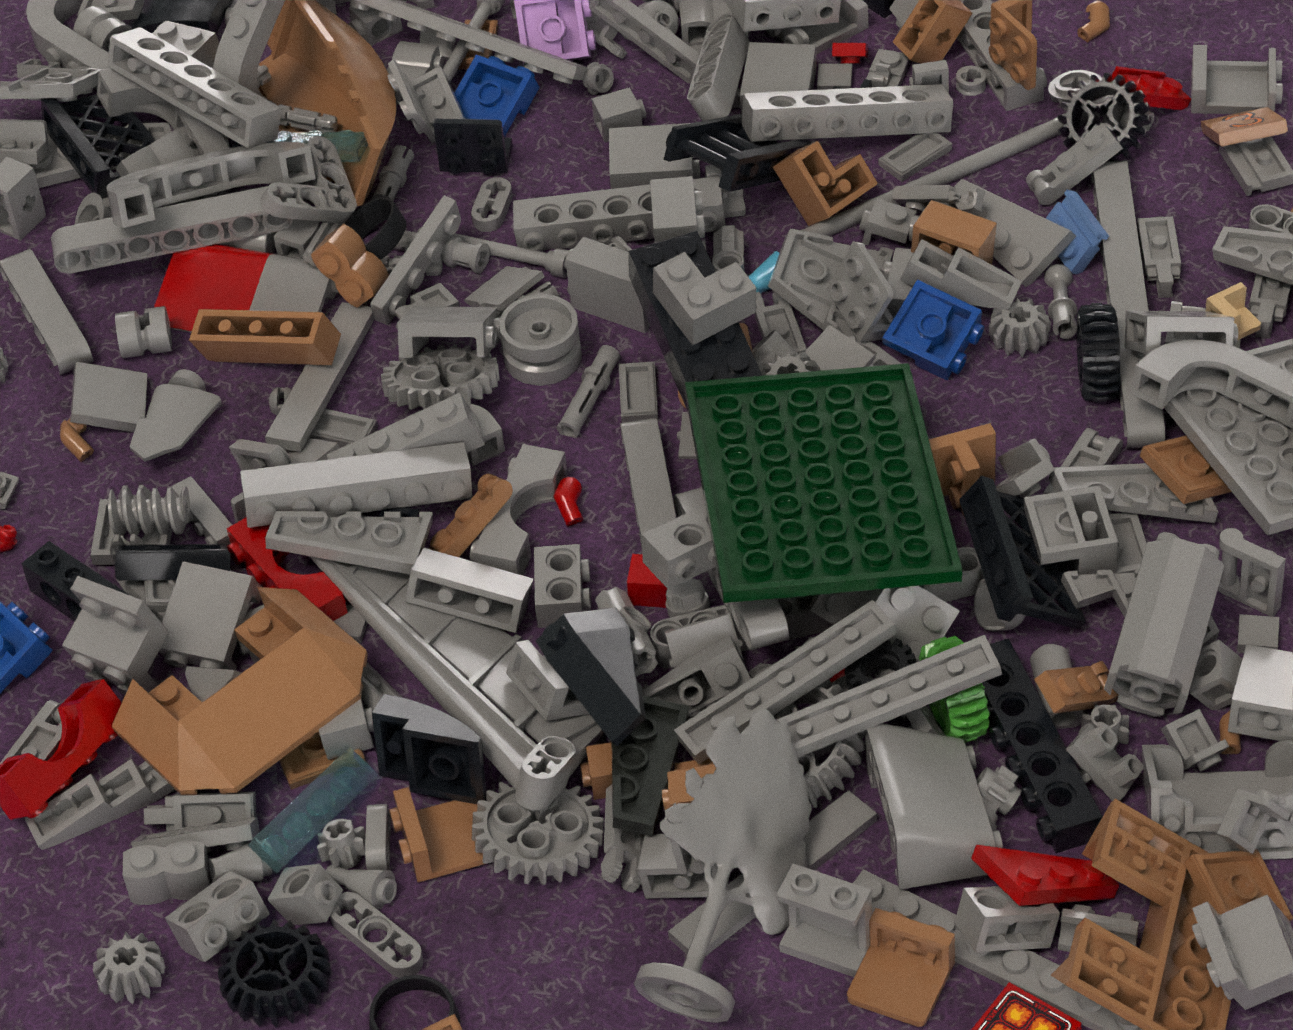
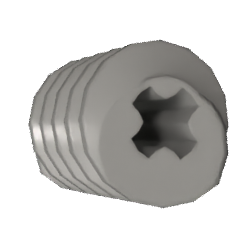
M157 487L152 489L150 498L145 497L143 488H138L135 499H131L128 488L122 490L120 499H116L114 491L111 489L108 498V517L113 533L122 536L127 528L130 535H138L142 527L146 535H152L157 527L158 532L161 535L168 534L172 527L175 534H182L190 517L188 488L182 487L180 497H176L173 488L168 487L165 498H161Z

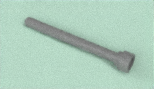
M476 0L478 9L468 25L481 29L488 16L497 13L505 0ZM461 39L443 67L449 83L469 51V48L465 47L466 41Z
M456 233L448 237H460L463 242L475 245L480 242L486 243L492 256L543 266L546 271H550L552 276L567 277V273H564V269H566L564 262L569 250L557 248L554 251L550 250L548 253Z

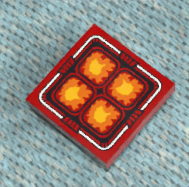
M1009 982L971 1030H1082V1023Z

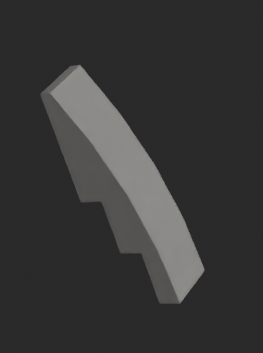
M130 759L99 781L92 774L88 775L48 802L47 808L38 816L31 819L26 817L25 821L38 847L44 850L146 807L175 789L146 761L138 766Z

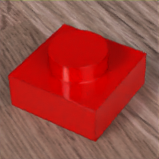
M832 43V56L840 57V64H860V57H868V44Z

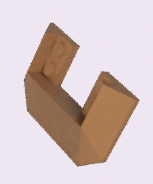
M257 587L264 608L235 628L234 631L237 639L260 660L204 702H201L173 675L150 692H147L132 679L114 719L112 728L181 795H197L198 790L219 789L220 794L237 793L314 735L321 727L361 699L363 667H366L368 657L366 649L298 590Z
M1114 799L1108 806L1082 855L1092 860L1091 866L1151 900L1140 948L1091 920L1084 918L1076 926L1069 957L1051 976L1143 1030H1225L1231 1000L1227 999L1221 986L1217 988L1213 983L1206 963L1212 961L1207 948L1202 949L1192 930V925L1198 923L1192 908L1204 902L1184 864L1190 855L1208 852L1119 800Z

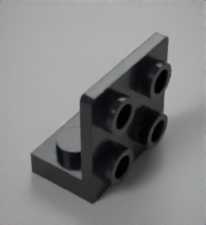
M434 119L433 128L440 171L453 174L461 172H481L487 175L507 173L513 144L512 138H504L502 122L500 120Z

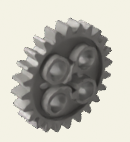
M455 344L449 349H445L443 345H439L436 350L424 347V352H418L414 358H399V361H390V367H384L383 374H381L384 397H388L389 402L397 401V406L399 407L409 404V409L411 410L418 406L425 409L459 392L469 405L471 404V398L481 400L483 399V394H491L492 388L498 387V381L500 380L497 359L492 358L490 352L485 358H477V349L471 351V346L461 349Z
M500 782L498 793L488 790L486 792V801L479 800L477 803V812H473L472 840L475 841V852L483 853L482 862L484 864L494 862L495 873L507 869L509 870V880L514 879L518 874L524 875L525 884H528L533 876H538L541 884L545 885L547 876L553 875L558 882H562L563 872L566 871L575 877L577 876L578 865L587 869L590 867V857L597 858L599 846L603 844L604 818L600 817L599 805H592L591 795L580 797L581 787L579 785L570 790L565 787L547 808L535 811L520 806L514 798L515 788Z

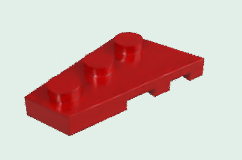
M977 844L971 857L1019 906L1112 899L1115 897L1120 885L1112 877L1091 866L1092 860Z

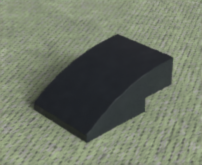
M145 0L138 19L130 20L128 26L132 29L141 27L153 33L160 24L170 21L217 33L225 18L226 9L231 6L233 0Z
M383 694L372 711L379 776L409 781V788L412 793L477 804L479 800L486 801L481 737L458 719L438 709L406 698Z

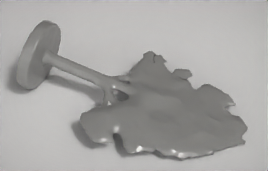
M766 709L753 713L750 717L749 726L741 734L735 725L736 717L733 714L731 717L719 722L717 729L713 731L706 745V754L715 767H717L713 774H706L702 778L694 768L686 771V791L694 800L679 809L675 802L672 807L664 810L666 817L660 822V829L666 838H672L681 848L690 853L695 860H701L705 864L704 874L708 885V893L683 966L656 962L644 964L637 973L634 986L638 993L655 1005L667 1011L705 1022L719 1023L728 1021L735 1005L732 994L725 987L700 973L723 909L732 901L750 905L753 907L754 915L762 925L763 931L769 935L779 934L789 927L788 904L778 901L777 892L793 863L808 868V861L805 855L806 844L803 838L809 831V816L812 807L808 798L807 781L803 776L804 767L798 762L797 752L791 741L787 720L783 718L781 721H777L770 711ZM716 864L718 871L715 876H712V867ZM733 868H738L743 873L744 881L739 887L727 890L726 884L729 874Z

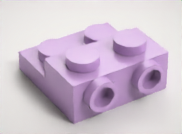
M514 0L521 44L569 61L592 58L591 50H596V39L594 30H588L586 17H592V12L589 8L590 0Z

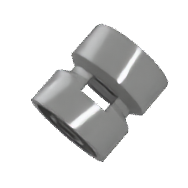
M91 6L78 16L73 30L109 52L110 36L132 30V28L115 18L114 15L102 7Z
M166 306L145 309L143 315H139L136 311L115 313L116 333L122 358L142 356L147 349L152 354L173 351L171 328Z

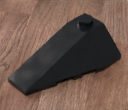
M616 607L562 614L554 623L545 628L542 635L536 640V643L549 663L569 686L613 744L618 746L646 719L642 686L636 681L635 668L639 666L638 657L632 652L631 642L635 641L634 630Z

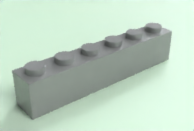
M464 442L240 471L248 528L270 525L275 511H325L328 517L344 515L346 511H361V513L396 507L403 508L472 498L471 468Z

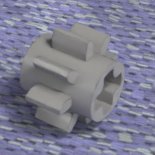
M1096 704L1091 715L1082 714L1081 728L1089 722L1094 728L1107 724L1116 733L1118 742L1113 748L1115 751L1119 742L1128 744L1129 715L1121 716L1116 705Z
M1003 765L1000 768L997 767L995 771L986 767L976 779L984 805L995 813L998 811L1006 815L1021 793V790L1013 784L1018 775Z
M333 820L324 827L322 833L317 834L320 843L317 846L321 861L331 860L332 867L335 869L337 867L344 869L352 868L365 855L366 833L364 827L360 826L354 829L352 820Z

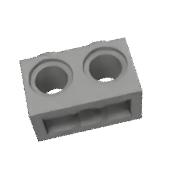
M580 544L534 547L535 610L538 628L549 626L565 613L590 611V588H583V582H590L589 559L581 558Z
M228 871L166 916L165 920L180 947L186 953L206 962L228 946L229 941H234L240 937L241 930L247 932L256 923L270 915L253 881L235 872Z
M999 886L971 887L963 889L954 923L975 952L1050 948L1060 912L1053 903L1019 906Z

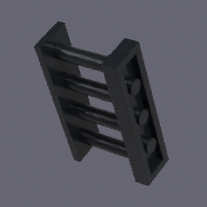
M742 114L672 127L666 139L667 148L664 160L671 162L695 157L720 169L722 176L718 187L732 192L781 181L773 166L796 150L814 142L808 139H797L783 143L777 141L751 142L742 126Z

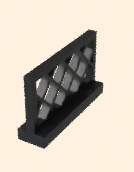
M97 94L61 104L56 98H42V120L46 121L48 135L91 192L99 194L102 198L108 197L107 185L121 177L118 172L113 173L111 171L112 165L118 166L125 159V157H120L119 154L121 152L133 154L156 141L134 112L110 117L105 108L99 107L102 106V103ZM78 112L84 114V116L80 118L68 114ZM96 116L107 120L103 123L91 120V118ZM115 121L127 123L129 126L125 128L113 124ZM84 129L96 131L98 134L94 136L82 132ZM110 134L121 138L119 141L107 139L105 136ZM129 139L141 141L143 144L139 146L127 142ZM98 147H101L113 151L111 152V154L98 152L96 150Z
M980 476L959 499L997 618L1010 622L1017 614H1022L1080 629L1086 623L1081 608L1076 609L1061 582L1063 573L1068 571L1065 561L1042 564L1039 567L1023 552L1025 549L1040 563L1024 510V498L997 491L993 479ZM1004 511L1011 516L1010 519L1005 515ZM1015 520L1031 536H1027L1013 521ZM1014 540L1021 546L1020 548L1015 544ZM1044 568L1056 578L1057 583L1043 571ZM1024 569L1031 575L1030 577L1025 574ZM1034 579L1051 594L1050 597L1033 582ZM1034 598L1039 604L1031 603L1030 601ZM1055 598L1058 602H1060L1067 609V612L1064 611L1055 601H1053V599Z

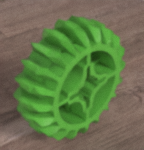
M956 636L935 639L929 644L922 646L919 661L964 642ZM982 683L928 704L946 736L961 738L964 740V743H967L986 734L990 713L987 708L988 700L985 697V687Z

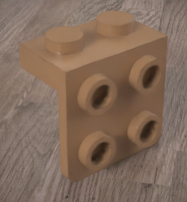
M998 0L991 4V20L989 21L990 57L994 63L1003 67L1016 83H1020L1026 90H1031L1036 87L1037 40L1031 33L1033 0Z
M409 787L393 791L396 807L389 809L395 833L400 831L403 833L404 839L398 840L404 864L412 863L417 883L484 865L482 862L483 853L475 852V841L472 840L473 812H477V804L453 800L415 810Z
M875 908L869 920L870 946L847 991V1000L852 1005L922 1027L927 1023L955 964V934L948 932L938 925H927L909 919L899 912H888Z

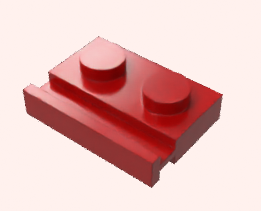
M1116 66L1111 75L1113 80L1118 74L1122 75L1126 79L1125 83L1132 80L1137 85L1136 91L1142 90L1146 97L1143 102H1147L1150 107L1183 110L1188 107L1192 100L1182 90L1183 86L1175 79L1165 77L1166 74L1164 72Z

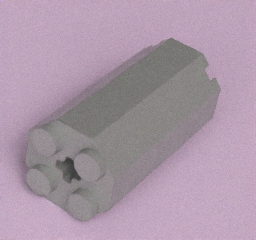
M1168 532L1160 533L1156 541L1147 542L1104 690L1109 695H1111L1112 689L1119 694L1117 702L1123 708L1153 717L1163 716L1167 708H1174L1173 714L1182 713L1224 569V564L1218 559L1220 552L1216 547L1180 539L1175 534Z

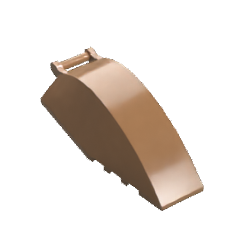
M285 0L267 42L272 50L271 55L259 63L260 66L265 65L269 68L268 72L271 74V79L263 86L260 85L258 89L265 98L276 103V105L282 104L291 106L292 110L297 107L320 112L321 116L325 113L337 117L338 128L333 135L322 134L319 129L318 132L294 128L291 127V123H289V126L279 125L278 135L283 142L307 144L313 136H322L330 140L338 151L357 206H362L373 187L395 121L396 97L387 77L389 74L372 46L355 29L316 0ZM327 176L326 180L335 183L333 179Z

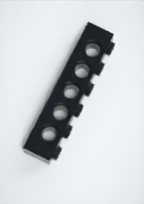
M1009 638L991 643L990 646L1002 671V675L982 682V685L985 687V697L988 700L987 708L990 713L988 719L991 726L989 732L992 744L997 751H1004L1006 755V768L1018 775L1017 779L1022 787L1020 788V795L1023 805L1027 811L1034 810L1037 816L1036 827L1043 842L1050 841L1055 853L1085 845L1089 842L1103 816L1073 759L1066 750L1064 742Z

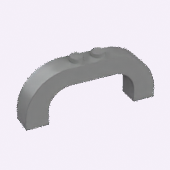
M83 0L28 1L26 14L35 47L45 57L47 62H59L61 68L71 69L72 65L104 70L109 69V52L63 25L70 16L79 11Z
M237 0L217 48L213 69L265 98L258 89L257 69L285 0Z
M111 68L99 71L97 96L110 117L128 112H145L159 116L169 122L173 130H178L194 156L230 148L227 136ZM230 189L164 205L163 207L230 194Z
M272 142L249 149L239 146L143 169L112 181L107 185L106 189L113 224L126 228L156 220L154 209L164 205L245 185L271 184L275 182L298 184L314 180L316 177L310 145L297 142Z
M1209 340L1175 341L1150 351L1136 365L1130 394L1160 409H1163L1173 397L1183 391L1207 389L1226 395L1293 429V374L1237 347Z

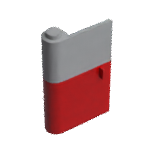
M215 244L173 253L154 308L166 306L170 328L191 333L199 309L321 312L325 298L334 299L336 293L339 292L333 280L323 275L317 267H311V264L304 262L302 258Z

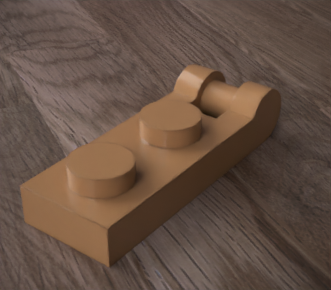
M485 474L480 477L477 493L471 500L465 501L458 507L455 512V518L446 529L438 531L433 536L428 549L460 557L510 499L513 492L510 482L493 474Z
M1099 661L1091 666L1046 670L1034 679L1054 714L1094 709L1096 704L1110 705L1116 702L1119 696L1113 689L1111 695L1104 690L1109 673L1104 661Z

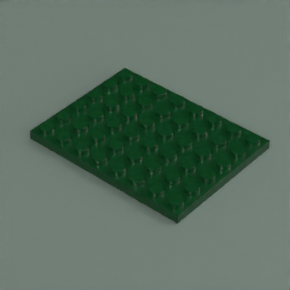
M909 363L685 382V398L723 603L962 582L963 570Z

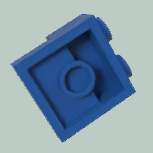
M476 54L454 94L465 119L500 120L505 137L517 114L525 115L540 87L534 78L535 75L529 69L522 66L513 68L497 57L490 56L485 58Z
M917 279L882 337V342L884 345L915 359V366L948 380L952 372L957 375L961 372L967 360V355L964 354V351L969 343L976 345L984 332L985 326L981 324L982 310Z
M0 601V693L19 673L28 678L53 651L46 644L51 637L34 622L30 626L26 625L24 621L29 616L12 601L8 606Z

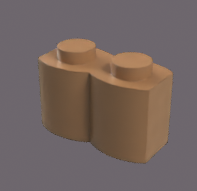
M342 224L327 235L311 254L312 260L319 271L327 278L333 280L340 295L349 304L357 308L372 298L389 276L382 261L366 250L361 237L346 224Z

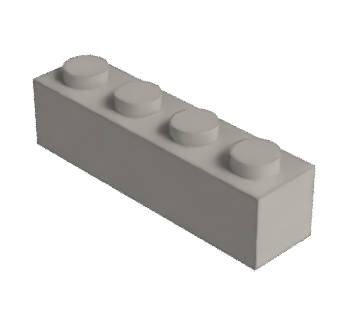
M191 476L171 486L176 497H180L182 487L188 488L190 498V517L188 523H194V529L200 537L203 535L206 537V544H225L226 546L231 544L226 528L232 524Z

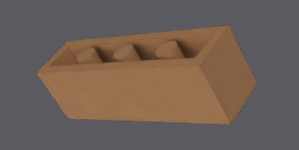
M199 309L189 341L209 361L332 365L341 333L323 312Z

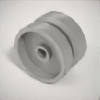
M548 294L528 295L514 301L503 311L499 320L504 363L505 368L513 378L525 384L549 385L568 378L578 369L582 360L577 312L568 301Z

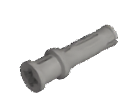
M405 230L394 250L406 251L418 233ZM454 236L446 240L440 256L443 263L448 267L454 268L458 265L471 268L474 273L481 274L489 262L490 249L486 243L480 242L475 245L463 242L462 238Z

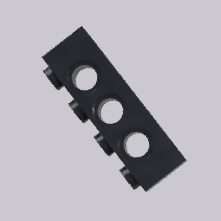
M50 541L21 563L29 590L73 621H76L82 610L79 606L81 601L70 590L77 576L127 594Z

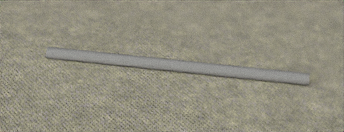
M1114 95L1104 96L1093 101V103H1103L1109 96L1113 97ZM1085 111L1082 114L1080 126L1088 122V113ZM1097 112L1094 113L1098 118L1101 117ZM1058 117L902 186L950 184L1060 135L1058 129L1065 124L1060 123ZM893 190L800 231L832 236L861 223L864 211H872L876 198L897 205L902 204L892 200Z

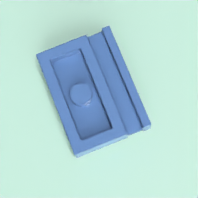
M1067 189L1064 192L1065 199L1062 203H1056L1046 219L1071 230L1076 235L1074 240L1058 257L1073 274H1079L1085 270L1099 251L1100 247L1098 245L1102 239L1107 240L1109 235L1078 193Z

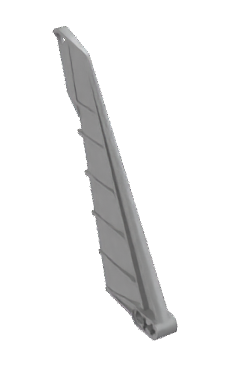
M309 556L341 590L345 598L446 712L470 727L481 737L482 752L515 788L514 798L516 802L529 810L538 811L547 808L566 787L569 777L587 756L586 746L596 745L605 733L590 714L546 721L506 674L515 642L521 641V636L516 634L512 637L496 627L405 602L410 578L409 574ZM494 704H496L503 712H505L514 722H512L506 715H504ZM525 732H527L532 738H534L538 742V744L532 741L525 734Z

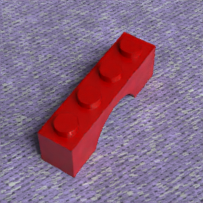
M244 518L226 528L231 543L227 547L231 552L232 560L237 565L243 563L246 566L247 574L253 576L264 588L298 590L332 621L348 613L344 594L324 572L295 574L280 567L289 552L266 548L265 537L270 525L248 528L247 519Z
M104 679L81 684L58 707L62 734L59 746L51 758L45 761L30 753L8 757L0 764V807L10 820L22 817L31 819L42 813L48 806L46 801L54 793L62 791L73 781L71 775L78 768L91 763L98 755L96 750L103 743H107L118 736L114 732L112 724L122 703Z

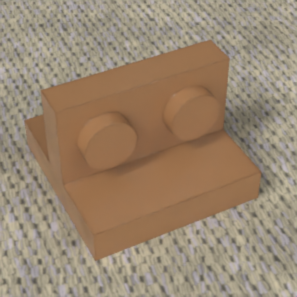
M991 423L929 439L943 496L949 495L953 509L960 508L962 514L963 511L959 499L980 476L991 478L995 482L996 433Z

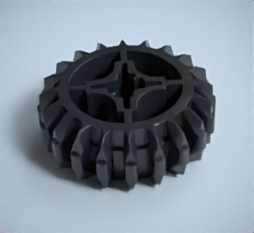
M1105 72L1101 82L1095 74H1091L1089 85H1086L1082 80H1078V86L1081 90L1077 93L1074 90H1068V95L1072 98L1071 102H1061V107L1067 111V113L1058 115V121L1065 124L1058 129L1062 137H1067L1063 144L1070 149L1083 139L1088 132L1101 125L1102 122L1094 114L1097 112L1101 116L1106 115L1110 118L1109 120L1114 124V127L1108 123H1105V125L1117 137V141L1123 148L1111 157L1110 161H1119L1118 155L1123 154L1126 159H1131V153L1128 149L1132 146L1135 149H1141L1142 145L1137 141L1138 137L1145 138L1149 134L1142 126L1149 125L1152 121L1149 116L1145 115L1151 110V107L1147 102H1143L1146 97L1142 90L1136 91L1137 85L1132 80L1125 83L1126 79L1119 74L1113 80L1111 74ZM1114 95L1113 98L1109 96L1103 103H1093L1094 100L1100 97ZM1128 103L1129 120L1126 128H1123L1120 120L1125 112L1123 108ZM1085 111L1088 113L1089 118L1084 127L1086 131L1081 135L1080 120Z
M1091 303V305H1081L1077 312L1076 328L1077 366L1081 396L1085 401H1095V403L1115 400L1119 394L1121 377L1120 339L1116 310L1112 304Z
M274 919L270 927L263 928L256 923L255 932L251 934L241 930V941H229V952L221 954V967L218 968V979L221 984L219 987L222 997L225 998L228 1007L233 1013L239 1012L244 1022L253 1017L254 1022L260 1027L266 1020V1017H270L271 1023L277 1027L280 1021L279 1017L286 1016L287 1020L293 1024L295 1019L294 1012L299 1010L300 1013L309 1016V1003L321 1005V993L328 992V979L331 978L332 969L330 962H328L330 958L327 949L322 945L317 933L310 935V931L305 925L296 929L291 920L283 927H279ZM256 962V965L250 970H248L250 966ZM306 965L301 976L293 982V979L300 974V969ZM247 970H248L249 975H247L246 977H244L245 973H246Z

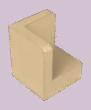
M1242 282L1208 297L1205 310L1234 317V323L1238 327V340L1260 330L1261 322L1245 307L1247 287Z

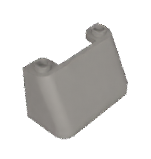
M885 723L867 728L864 731L867 774L871 788L878 789L889 828L890 847L894 854H896L897 869H895V876L899 890L987 875L971 859L976 844L1003 848L999 830L992 831L973 771L976 769V759L972 745L966 746L961 738Z
M1293 740L1279 741L1268 749L1265 756V770L1184 773L1182 756L1177 749L1163 744L1142 745L1143 778L1148 818L1208 853L1240 851V849L1217 834L1237 789L1254 794L1257 788L1263 789L1279 797L1278 805L1291 814L1288 821L1270 817L1255 849H1258L1263 859L1293 858Z

